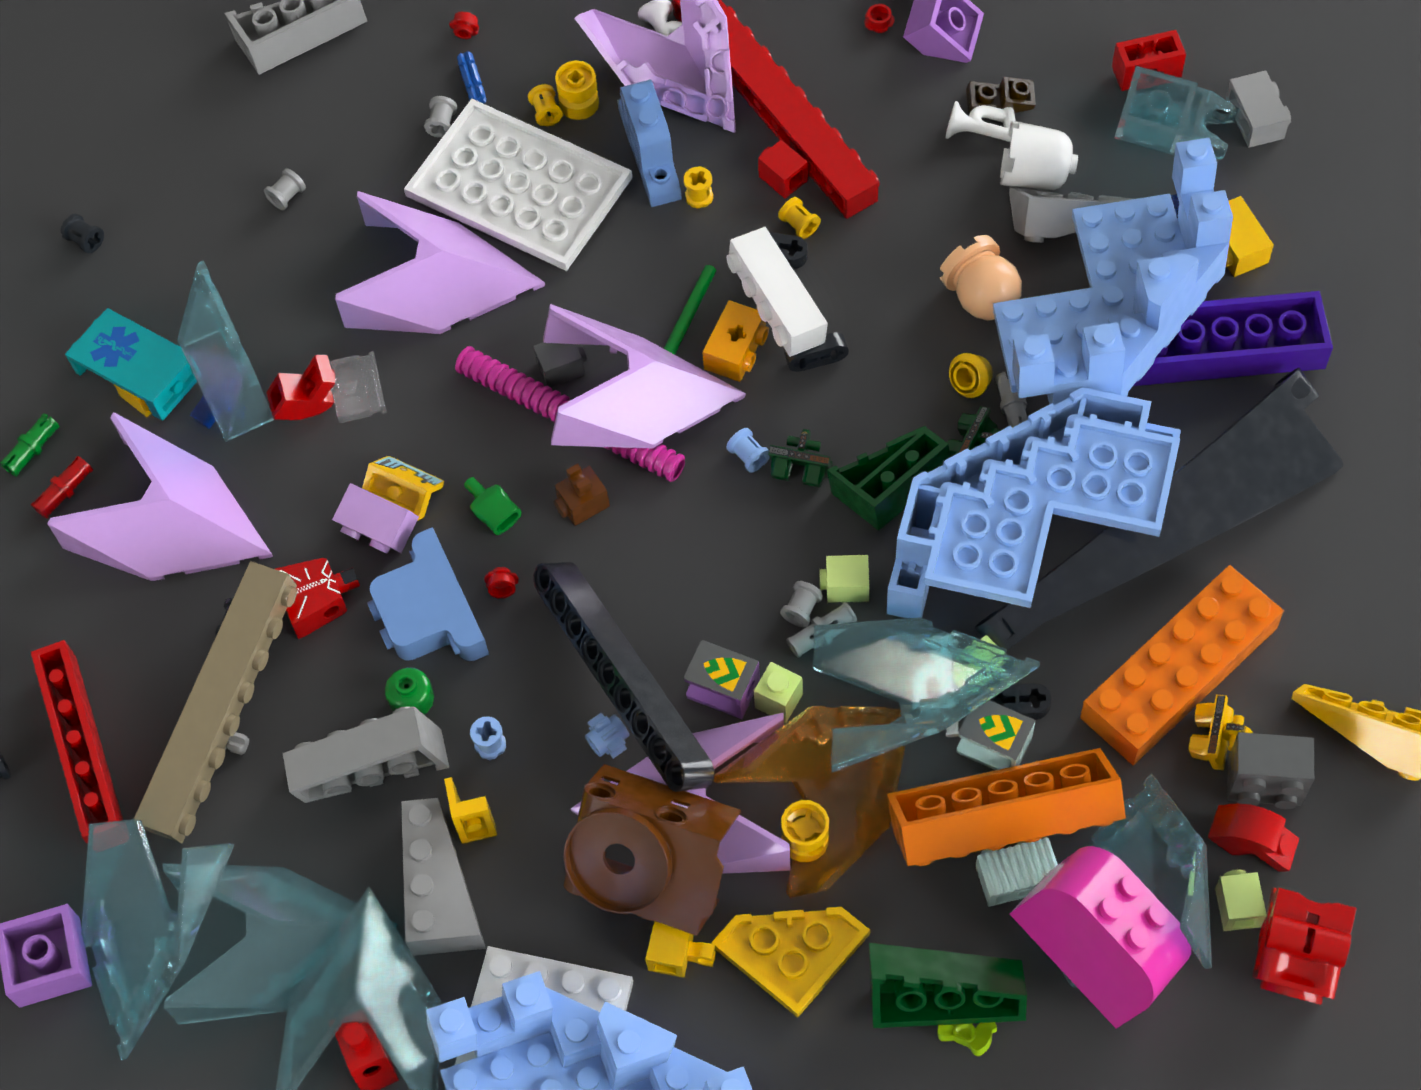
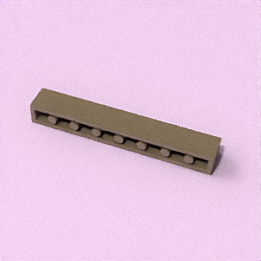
M250 561L132 821L143 830L181 844L185 836L190 835L196 823L195 814L200 803L204 802L209 795L211 789L210 780L215 769L220 768L224 761L225 746L229 737L233 736L239 727V715L244 704H247L253 696V683L258 672L262 671L268 662V650L273 639H276L281 633L283 627L282 618L287 607L293 605L296 599L297 584L289 574Z

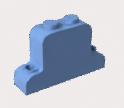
M652 80L620 87L621 99L617 100L618 110L651 207L681 200V188L673 163L671 137ZM661 175H662V176H665L664 179H657V178H656V177L661 176Z
M433 527L418 533L412 540L413 550L409 551L413 562L376 577L370 585V593L373 600L367 602L374 621L381 619L385 626L379 632L387 650L394 647L398 657L407 661L419 658L446 645H451L455 655L459 654L462 659L467 661H475L489 655L485 639Z

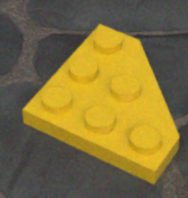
M829 907L826 910L804 912V910L779 911L771 915L759 916L741 914L735 915L711 943L715 944L717 952L798 1018L870 935V929L843 907Z

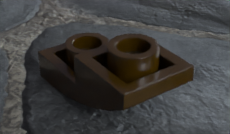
M1003 77L1000 84L969 81L966 88L968 114L975 107L981 105L1000 109L1011 107L1014 109V113L1032 110L1036 106L1034 80Z

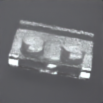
M374 351L369 352L367 356L360 357L359 355L329 361L331 369L335 372V385L332 388L339 423L371 417L372 413L376 412L387 413Z

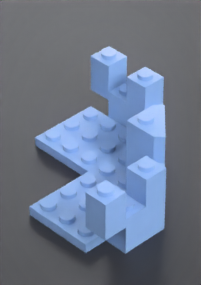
M1210 138L1176 143L1172 179L1179 200L1178 219L1170 194L1072 209V219L1090 288L993 303L994 318L1012 393L1017 392L1019 398L1047 394L1049 405L1051 403L1056 405L1069 398L1070 393L1081 387L1128 396V391L1136 381L1141 380L1153 365L1156 356L1163 348L1169 345L1180 331L1181 325L1188 316H1192L1207 296V292L1224 276L1233 215L1226 191L1214 192L1217 161Z
M1081 387L1070 393L1069 398L1056 405L1051 403L1029 415L1028 420L1013 428L1008 426L986 438L985 443L971 450L967 448L945 460L942 466L928 473L924 471L913 477L897 536L896 560L887 593V614L921 622L929 586L1031 608L1053 514L1159 537L1180 443L1181 430L1147 423L1152 401Z
M540 971L503 983L502 997L468 1008L465 997L426 1010L427 1025L439 1062L472 1051L476 1055L474 1059L440 1070L446 1090H752L744 1066L729 1072L715 1067L675 1048L677 1035L608 1002H605L601 1011L598 1012L545 987Z

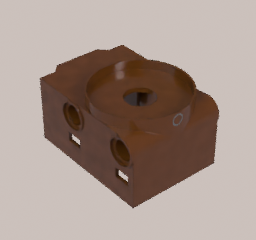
M603 764L584 787L577 823L569 833L564 846L566 874L563 886L569 893L582 896L592 905L602 910L618 914L633 913L643 919L656 921L697 936L719 903L717 894L724 866L717 857L720 842L741 813V810L686 791L674 792L666 784ZM604 779H607V780H610V781H613V782H616V783H619V784L616 785V784H613V783L604 781ZM672 802H675V803H678V804L687 806L688 809H687V808H684V807H681V806H678V805H675V804H672ZM612 844H623L628 847L635 857L634 867L606 858V848Z

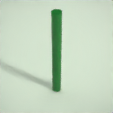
M705 265L663 348L674 355L717 272L713 266Z

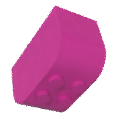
M1086 846L1075 851L1050 870L1010 913L1014 920L1115 1029L1149 1008L1191 955V942L1181 923L1121 859L1099 847Z

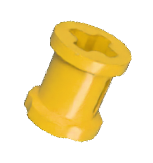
M548 84L538 85L528 93L529 103L536 110L535 120L537 124L546 127L558 123L563 116L562 109L556 105L554 99L556 95L555 90Z
M698 166L690 168L685 172L684 185L687 188L685 197L687 204L693 208L707 207L712 203L713 193L710 187L712 184V174L708 169Z
M797 197L789 199L778 213V218L781 221L788 222L796 230V235L802 239L810 237L817 230L821 222L820 217L816 214H811L803 206V201Z

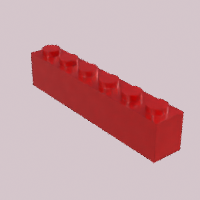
M65 640L31 651L82 838L94 853L129 840L75 654Z

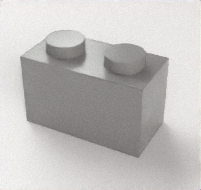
M1267 71L1230 79L1226 101L1248 148L1284 139L1287 127L1291 123V115L1288 107L1283 106L1279 98L1278 86L1274 81H1271Z

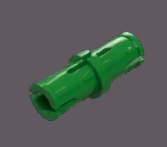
M43 413L26 434H21L17 438L18 443L0 461L2 468L8 473L12 471L11 474L17 477L34 455H40L43 451L41 447L60 428L59 424L52 417Z

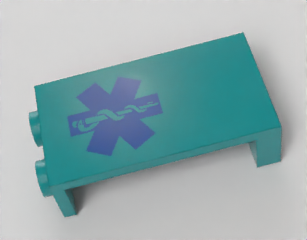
M109 308L93 321L86 332L65 353L76 374L81 376L88 369L144 400L152 415L162 421L205 374L195 354Z

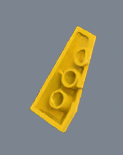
M1303 684L1293 692L1292 700L1389 769L1398 771L1400 777L1412 781L1421 779L1420 710L1406 707L1404 713L1394 712L1384 707V702L1372 699L1371 702L1361 701L1355 703L1352 702L1353 698L1349 694Z

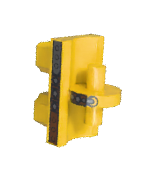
M1216 695L1215 703L1196 704L1195 723L1197 727H1208L1210 731L1209 735L1192 734L1189 743V752L1192 758L1209 761L1212 768L1216 770H1224L1227 749L1229 751L1232 750L1238 732L1253 733L1250 728L1243 725L1244 717L1234 715L1233 708L1227 705V695Z

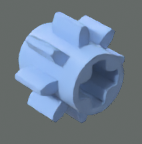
M600 713L587 722L590 726V732L585 735V738L599 757L606 753L607 755L610 754L614 759L627 749L624 745L626 743L624 740L630 736L629 732L615 714L608 718Z

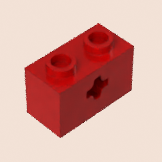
M1177 30L1116 43L1112 69L1121 91L1182 78L1186 51Z

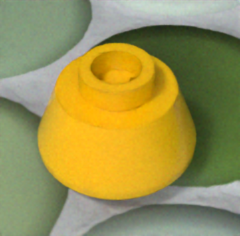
M963 353L956 356L949 367V379L953 388L960 395L967 398H975L982 395L993 376L989 361L980 355Z

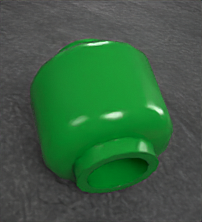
M407 667L394 672L387 680L385 695L392 711L401 707L414 706L424 715L428 713L433 704L434 693L430 680L425 673L416 668Z

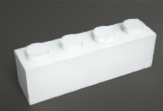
M763 227L731 239L729 254L726 257L728 266L732 273H737L740 277L747 297H752L757 304L760 318L764 322L767 321L771 326L778 346H783L789 357L824 344L828 323L767 228Z

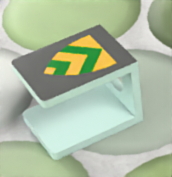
M976 696L959 730L958 736L961 740L956 752L994 770L1018 766L1032 740L1036 720L986 698Z

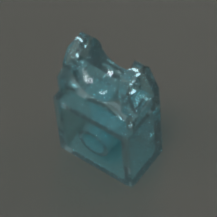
M1136 66L1114 138L1171 155H1175L1177 142L1210 138L1212 146L1219 149L1213 150L1215 158L1223 159L1228 144L1217 135L1211 133L1205 125L1234 123L1239 108L1213 91L1197 87L1198 83ZM1216 109L1225 110L1229 114H1221Z

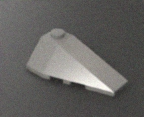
M1010 187L1009 189L1014 230L1025 236V241L1038 243L1044 242V237L1057 238L1075 233L1072 209L1133 199L1100 195L1098 200H1094L1093 196L1077 192H1071L1068 194V198H1064L1062 194L1051 191Z

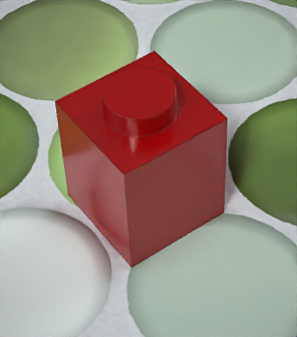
M782 140L772 147H767L758 157L759 177L785 199L808 181V162Z

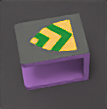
M702 640L684 675L685 682L690 683L686 696L690 700L743 719L754 695V689L760 681L759 661Z

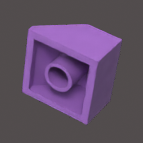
M914 0L903 38L923 55L967 63L972 59L984 13L970 0Z

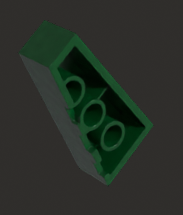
M869 943L870 998L873 1028L1026 1021L1027 991L1022 960Z

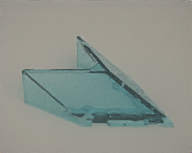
M203 260L197 263L177 341L225 442L274 419L251 362L240 343V338Z
M921 617L814 626V670L899 702L901 717L890 724L832 729L831 771L835 772L947 729L1040 667V661L1026 657L1025 661L1007 655V649L953 630L950 634L934 628L932 621Z
M1151 773L1142 782L1145 786L1144 790L1138 793L1134 799L1128 797L1124 802L1126 819L1114 821L1109 826L1100 827L1091 837L1093 841L1091 846L1113 853L1126 864L1180 922L1179 928L1205 969L1212 968L1207 845ZM1061 970L1070 986L1077 987Z
M132 819L89 824L81 934L85 947L92 946L97 962V966L93 968V973L109 1024H115L116 1031L121 1038V1042L117 1046L121 1060L129 1057L184 966L235 844L225 843L182 848L177 912L170 910L142 821Z
M163 864V872L177 890L195 888L246 914V937L164 1000V1008L179 1025L291 1011L302 1002L301 999L318 985L322 986L369 949L368 945L383 933L388 934L398 925L396 922L285 867Z
M370 887L367 888L289 999L276 1090H297L343 1023L368 1022L410 1090H438L439 1059L428 1029L426 1010L441 1005V999Z

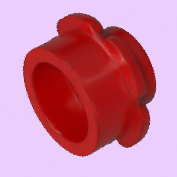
M875 4L865 14L864 24L869 30L883 33L888 30V27L893 26L895 19L888 6Z
M457 12L454 15V19L449 23L450 28L453 29L455 36L458 38L470 39L478 34V18L469 12Z
M497 567L486 574L484 582L491 596L495 598H508L514 594L516 590L515 585L518 584L519 579L517 574L511 573L508 568Z

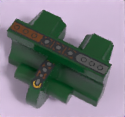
M980 406L977 414L962 413L957 429L960 435L965 437L963 441L948 440L950 457L967 448L971 450L985 443L986 438L1001 431L998 429L997 424L990 419V408Z
M808 429L802 430L800 438L788 435L786 445L798 447V450L770 445L768 453L772 460V478L790 481L793 465L803 466L805 469L802 483L814 487H821L826 471L832 468L833 461H830V456L807 452L808 450L820 452L821 442L810 440L811 431Z

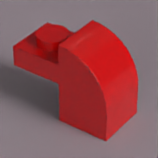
M315 355L303 374H277L266 392L273 419L302 420L325 412L335 403L331 392L335 385V372L331 369L327 355Z
M1240 803L1218 805L1208 835L1211 841L1232 856L1255 854L1278 872L1290 871L1300 839L1284 827L1286 822L1284 817L1259 806Z

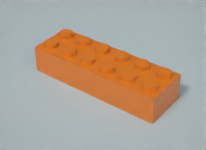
M1229 565L1084 700L1080 719L1134 766L1195 708L1196 704L1200 703L1278 628L1284 610Z
M1101 748L887 794L893 833L907 866H926L935 860L949 857L962 858L976 851L986 849L999 850L1008 844L1022 841L1035 842L1045 836L1059 833L1072 834L1078 831V829L1091 826H1109L1114 821L1126 819L1121 779Z

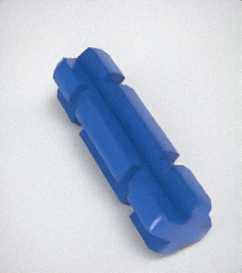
M469 51L460 53L457 56L469 101L474 99L484 104L487 99L474 56Z

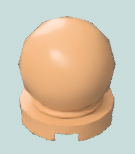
M980 235L974 237L977 243L970 245L965 250L960 245L945 259L940 267L944 274L939 278L947 289L956 291L964 310L976 318L990 321L995 319L993 303L1020 299L1022 280L1016 267L1007 259L999 256V246L992 237Z

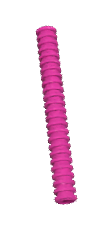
M471 346L463 349L457 357L455 365L457 373L464 374L469 379L473 378V381L477 383L481 382L486 388L490 387L492 391H498L500 395L507 396L512 401L516 400V403L520 405L524 404L527 409H533L537 414L542 413L543 417L551 418L553 422H555L558 407L570 401L569 396L565 394L561 396L559 391H552L551 387L544 386L539 381L535 382V379L526 377L522 372L518 373L514 368L509 369L508 365L501 364L496 359L492 360V357L483 355L479 350L475 351ZM663 444L654 448L604 447L607 450L612 449V452L617 455L621 453V457L625 459L630 458V461L634 464L639 462L640 467H648V471L652 473L657 471L658 476L661 478L666 476V480L669 482H673L680 476L685 465V456L679 453L676 455L675 450H667V447Z

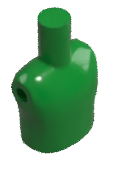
M470 477L464 483V487L475 497L470 505L471 512L481 522L486 524L495 535L506 532L521 517V509L509 498L500 485L494 484L485 489L474 477Z

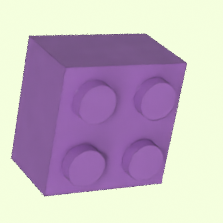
M68 904L0 923V965L5 995L19 1008L92 986L81 921Z

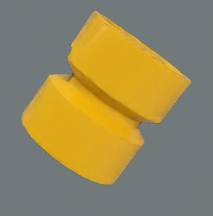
M577 60L561 65L556 71L555 81L559 105L563 114L574 120L589 118L594 115L599 107L594 69L590 64Z
M800 800L792 803L785 809L782 815L781 839L789 843L791 859L798 862H812L819 859L828 847L829 817L826 810L820 804L811 800Z

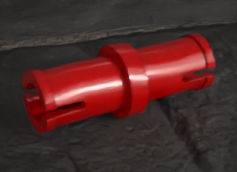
M76 456L75 460L58 477L54 476L50 480L51 485L30 505L41 516L48 519L49 515L66 497L70 499L75 494L73 490L89 473H92L93 468L81 457Z

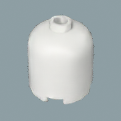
M1017 121L1010 123L1007 135L1011 136L1010 149L1004 148L1000 185L1054 191L1066 182L1069 173L1075 174L1078 155L1073 154L1072 142L1064 132Z

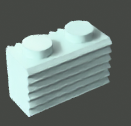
M1045 837L1035 842H1018L1017 845L1009 846L1006 849L983 850L982 854L977 856L976 871L978 872L987 905L990 907L1025 898L1043 877L1058 864L1050 840Z

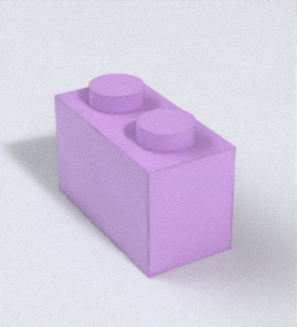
M350 483L332 520L342 525L340 532L356 540H359L361 535L372 540L369 546L388 554L390 548L402 553L419 516L408 509Z

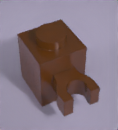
M577 463L566 470L568 478L554 485L557 495L554 504L563 518L568 516L575 526L610 507L607 489L590 465L581 470Z

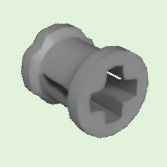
M435 96L430 100L429 107L431 112L429 118L424 123V128L428 134L438 138L443 137L451 127V119L457 112V104L446 96Z
M285 168L282 171V177L273 186H267L263 192L275 207L285 210L288 207L287 202L297 192L302 193L306 189V185L294 171Z
M796 581L793 586L794 593L788 605H784L781 608L780 614L791 624L807 627L811 621L809 616L815 604L822 600L823 595L821 590L813 584Z

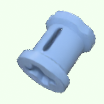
M743 428L730 438L726 448L730 453H735L745 463L744 466L749 473H753L767 463L770 458L768 455L769 450L758 444L752 437L753 432L750 429Z
M487 716L477 719L472 724L470 736L474 743V748L481 758L492 760L504 753L506 739L503 736L502 726L499 721Z

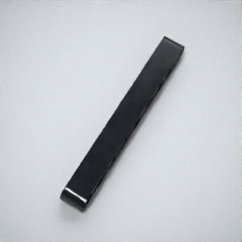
M572 562L538 564L533 574L536 591L667 786L674 792L710 787L714 780V767L710 758L577 566Z

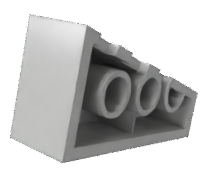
M281 0V2L264 7L262 2L250 5L251 10L236 14V11L233 10L225 13L235 41L259 75L367 22L360 0Z
M414 706L398 708L391 715L379 719L364 720L360 723V726L346 731H333L324 739L300 743L295 746V749L283 753L289 792L304 803L351 792V785L353 784L370 787L384 784V777L390 775L404 774L405 778L418 776L419 768L435 765L437 771L449 768L442 730Z
M439 799L401 801L405 942L412 956L486 949Z

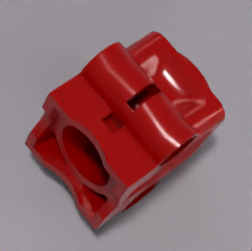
M1272 888L1266 911L1267 916L1260 930L1259 949L1252 977L1261 980L1260 988L1322 1005L1323 997L1334 999L1341 968H1344L1349 954L1351 931L1357 908L1336 902L1317 903L1307 899L1298 892L1283 888Z

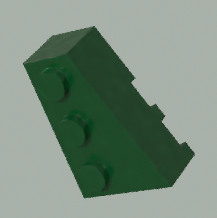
M926 426L920 427L887 442L886 448L868 455L865 452L856 456L857 461L841 468H838L836 465L827 469L831 493L879 531L905 509L913 477L924 471L928 473L942 466L944 461L950 458L949 444Z

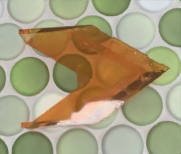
M808 707L714 775L715 783L792 782L803 800L816 802L826 810L829 817L828 847L825 853L815 861L798 862L794 859L792 860L786 889L789 898L828 890L890 827L891 816L887 794L897 792L907 739L903 738L906 721L911 720L912 707Z

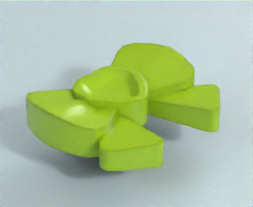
M995 1022L979 1023L976 1028L972 1023L938 1025V1038L940 1041H955L968 1047L975 1056H981L989 1049L992 1043V1033L997 1031V1025Z

